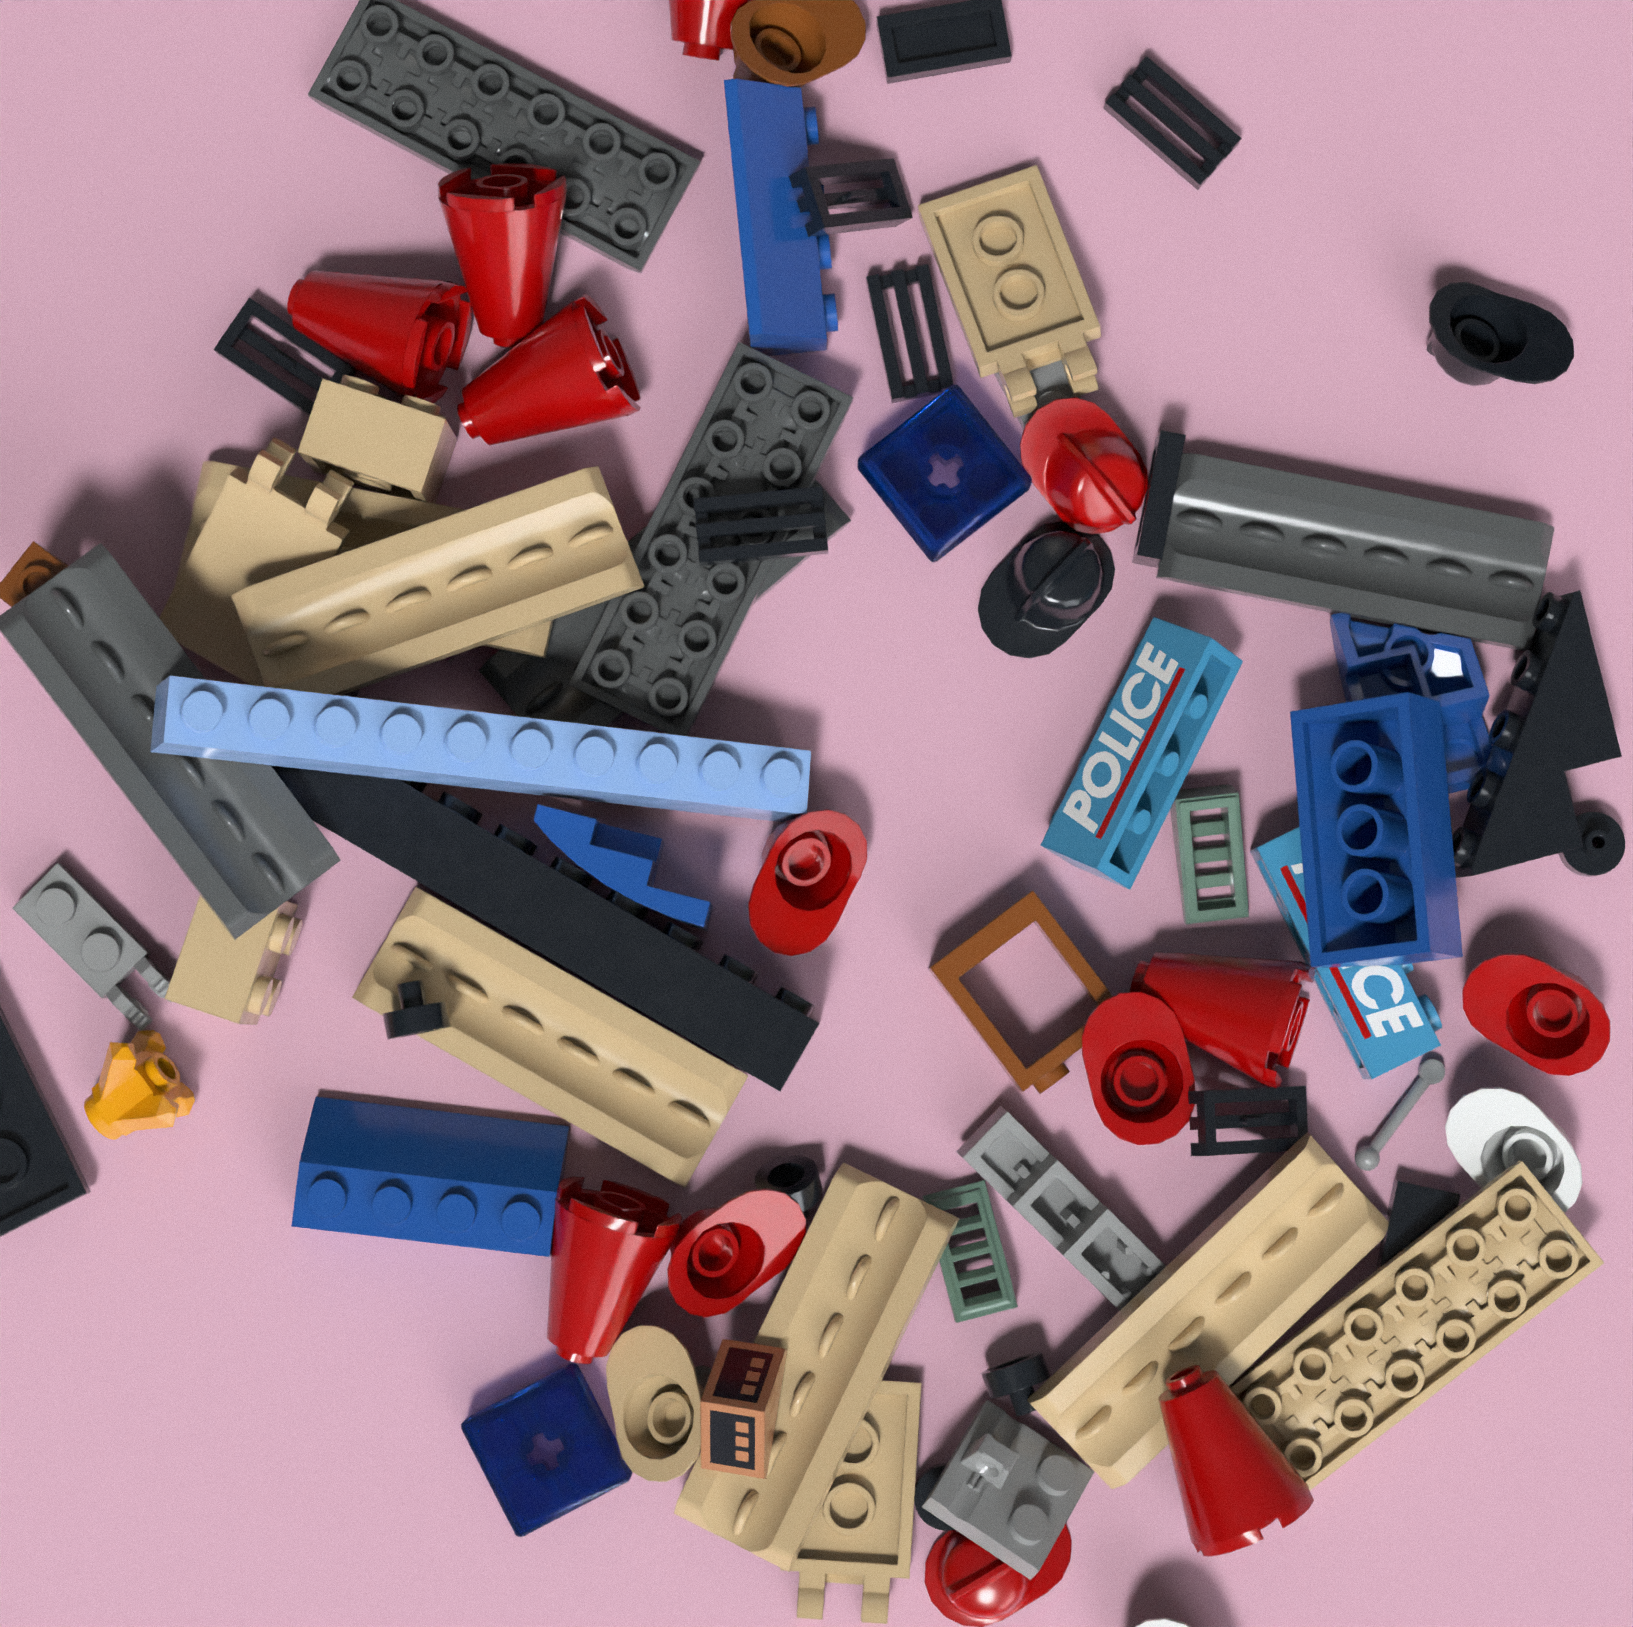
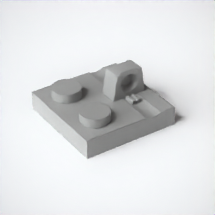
M987 1400L976 1413L922 1508L1031 1580L1040 1571L1095 1471L1025 1424L1014 1420L1004 1410Z

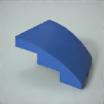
M1332 614L1329 622L1346 702L1406 692L1440 701L1448 794L1467 790L1475 774L1485 767L1492 748L1482 717L1490 694L1471 639L1444 633L1428 635L1420 632L1415 627L1395 623L1390 628L1351 621L1350 614Z
M537 804L534 822L560 850L582 869L606 886L643 906L684 924L704 931L708 930L713 911L711 902L653 887L664 846L662 838L602 824L594 818Z

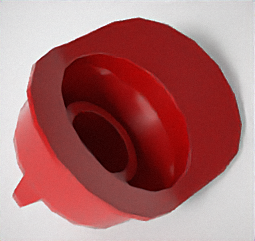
M1077 397L1055 399L1037 409L1025 424L1021 437V464L1032 484L1058 516L1075 531L1092 535L1111 532L1123 524H1132L1137 519L1135 513L1141 507L1148 489L1147 468L1140 453L1113 419L1094 402Z
M830 809L809 811L798 818L790 819L781 824L767 838L762 851V867L753 884L748 909L750 925L758 941L772 952L787 956L809 953L824 943L838 924L867 862V841L860 826L845 813Z
M1503 953L1483 960L1469 973L1462 989L1463 1010L1471 1025L1488 1040L1547 1074L1571 1076L1587 1071L1602 1059L1609 1045L1611 1021L1603 1003L1593 994L1591 988L1579 976L1564 969H1556L1540 959L1516 953Z
M1140 991L1122 992L1102 1001L1088 1016L1081 1036L1082 1057L1095 1108L1103 1125L1119 1139L1136 1145L1160 1144L1176 1136L1188 1123L1195 1104H1189L1188 1091H1195V1080L1182 1028L1175 1013L1159 998Z
M764 1188L746 1191L728 1200L719 1208L711 1207L698 1210L685 1218L680 1224L679 1233L670 1247L671 1259L667 1268L668 1288L675 1303L692 1315L712 1317L725 1314L783 1271L794 1260L806 1235V1219L799 1204L785 1192Z
M1065 1524L1040 1571L1031 1580L957 1530H949L933 1545L925 1562V1585L931 1602L946 1618L963 1626L984 1627L1004 1620L1048 1593L1062 1580L1071 1561L1072 1540L1067 1525Z

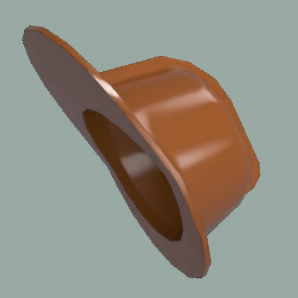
M853 0L749 1L737 9L730 23L731 42L733 44L734 63L736 65L733 79L801 88L807 83L846 66L858 56L866 40V22L858 5Z

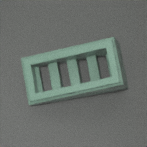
M1216 785L1179 790L1170 808L1185 924L1249 917L1239 792L1232 785ZM1221 809V818L1190 821V811ZM1224 834L1225 844L1193 847L1192 845L1193 837ZM1227 860L1228 870L1195 874L1194 864ZM1230 885L1231 896L1197 900L1196 889Z
M985 1180L923 1195L924 1202L943 1211L977 1202L979 1215L959 1219L952 1235L983 1228L986 1237L985 1240L954 1248H949V1244H947L939 1260L954 1321L956 1323L1018 1307ZM990 1253L993 1265L956 1274L953 1262ZM992 1279L997 1280L998 1291L963 1299L961 1287Z

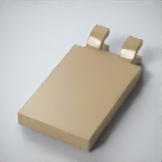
M1037 165L918 205L920 221L979 376L983 378L999 372L1013 417L1016 418L1038 409L1034 397L1037 394L1036 387L1029 371L1062 360L1063 368L1074 397L1098 390V383L1095 378L1097 367L1086 342L1101 337L1100 324Z
M276 437L270 441L266 451L261 450L258 453L250 472L237 466L229 474L159 617L179 644L245 682L263 687L265 685L231 595L248 586L339 555L350 530L337 524L334 520L354 482L331 470L325 477L323 484L319 482L315 486L307 505L280 491L277 488L289 468L297 449Z
M881 1381L791 1571L799 1572L797 1618L823 1620L824 1588L826 1582L863 1585L861 1622L888 1623L890 1578L910 1579L921 1383Z

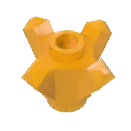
M154 1030L137 1031L131 1043H109L99 1082L91 1088L92 1094L84 1101V1109L89 1121L99 1133L109 1139L116 1140L122 1135L127 1136L136 1130L173 1127L176 1117L189 1115L195 1101L194 1093L184 1083L180 1082L181 1078L177 1067L170 1058L163 1054L166 1046L161 1034Z

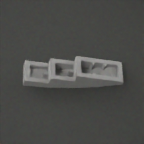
M1002 1106L956 1151L1119 1311L1166 1267L1151 1250Z

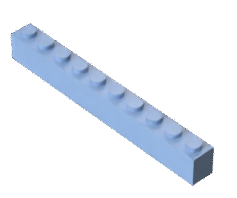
M168 676L156 686L150 752L776 822H785L807 812L811 761L810 750L178 676Z

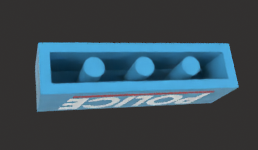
M1153 617L1143 639H1141L1135 649L1134 657L1115 695L1107 705L1105 716L1087 752L1080 759L1077 772L1059 808L1050 820L1049 828L1041 846L1077 868L1130 890L1243 661L1211 637Z
M1297 827L1251 850L1250 853L1305 963L1311 964L1300 827ZM1412 964L1315 968L1314 982L1363 1079L1372 1080L1441 1046L1435 1034L1436 1031L1442 1029L1439 1015L1426 994L1419 997L1416 996L1406 974L1414 971Z

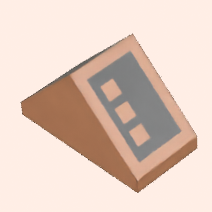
M722 1339L700 1401L702 1469L767 1479L788 1349Z

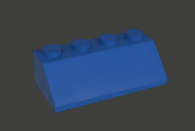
M742 79L724 80L750 346L767 356L827 350L826 332L838 331L835 293L822 294L820 270L832 269L829 234L808 237L805 224L812 221L810 212L800 213L797 200L805 195L802 188H792L789 179L790 175L804 167H809L807 146L819 145L815 106L803 107L802 91L798 87H786ZM821 185L824 194V185Z
M1406 692L1291 711L1311 967L1404 965L1463 957L1440 701Z
M316 1096L299 1161L291 1227L550 1257L552 1255L555 1199L558 1185L564 1179L570 1126Z

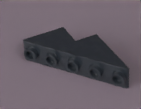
M1580 590L1561 596L1548 592L1536 607L1532 620L1533 627L1536 628L1531 651H1525L1513 668L1511 685L1515 686L1507 708L1498 714L1492 724L1489 733V743L1493 746L1485 767L1475 774L1469 785L1467 802L1470 803V807L1463 826L1459 827L1452 835L1456 878L1475 876L1584 847L1565 771L1622 757Z

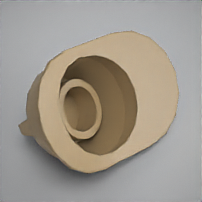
M639 1325L624 1332L611 1348L606 1364L607 1389L615 1422L616 1438L621 1457L633 1473L647 1481L668 1482L682 1476L695 1463L701 1451L700 1401L704 1388L698 1383L696 1370L688 1349L675 1334L660 1326Z

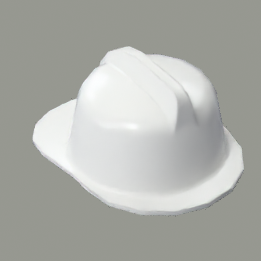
M1485 1087L1463 1095L1451 1108L1445 1125L1447 1145L1457 1162L1481 1188L1508 1167L1522 1160L1564 1213L1576 1202L1583 1182L1581 1163L1565 1130L1552 1118L1547 1117L1539 1106L1525 1095L1504 1087Z

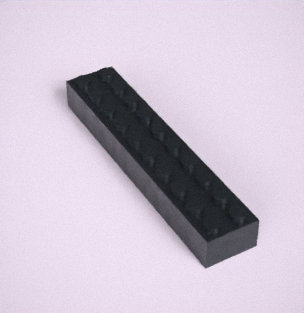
M272 766L312 821L778 1091H781L820 1024L809 1017L814 1009L813 1004L782 986L775 997L754 986L759 976L756 971L724 954L719 964L702 956L698 952L704 942L669 921L662 932L645 923L643 919L649 910L613 889L606 899L588 889L593 880L590 875L557 856L550 867L532 857L538 846L502 824H499L494 834L481 828L477 824L483 814L445 791L437 802L422 793L428 784L425 782Z

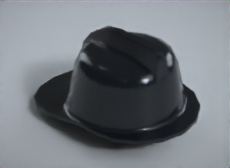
M1468 282L1447 284L1435 293L1429 304V323L1433 332L1428 339L1427 352L1435 356L1438 365L1447 375L1460 383L1470 386L1487 385L1500 377L1529 384L1550 382L1567 372L1574 358L1573 339L1566 326L1550 311L1535 304L1499 294Z
M1064 521L1044 524L1029 534L992 572L981 589L978 605L982 630L994 646L1010 656L1030 659L1047 655L1063 645L1102 605L1111 591L1115 573L1111 551L1100 535L1075 531Z

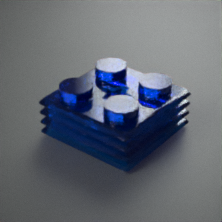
M956 384L948 387L858 458L857 465L863 477L931 562L940 560L1030 489L1032 478L963 390ZM938 460L942 465L947 466L954 461L959 466L955 475L957 485L949 488L945 483L934 486L929 481L933 475L931 463Z
M571 1363L467 1417L461 1424V1430L517 1537H524L627 1483L632 1476L631 1469L621 1457L618 1442L576 1363ZM543 1433L548 1441H553L557 1438L561 1440L564 1447L556 1455L557 1465L549 1466L545 1459L536 1462L532 1458L531 1452L537 1446L535 1435Z

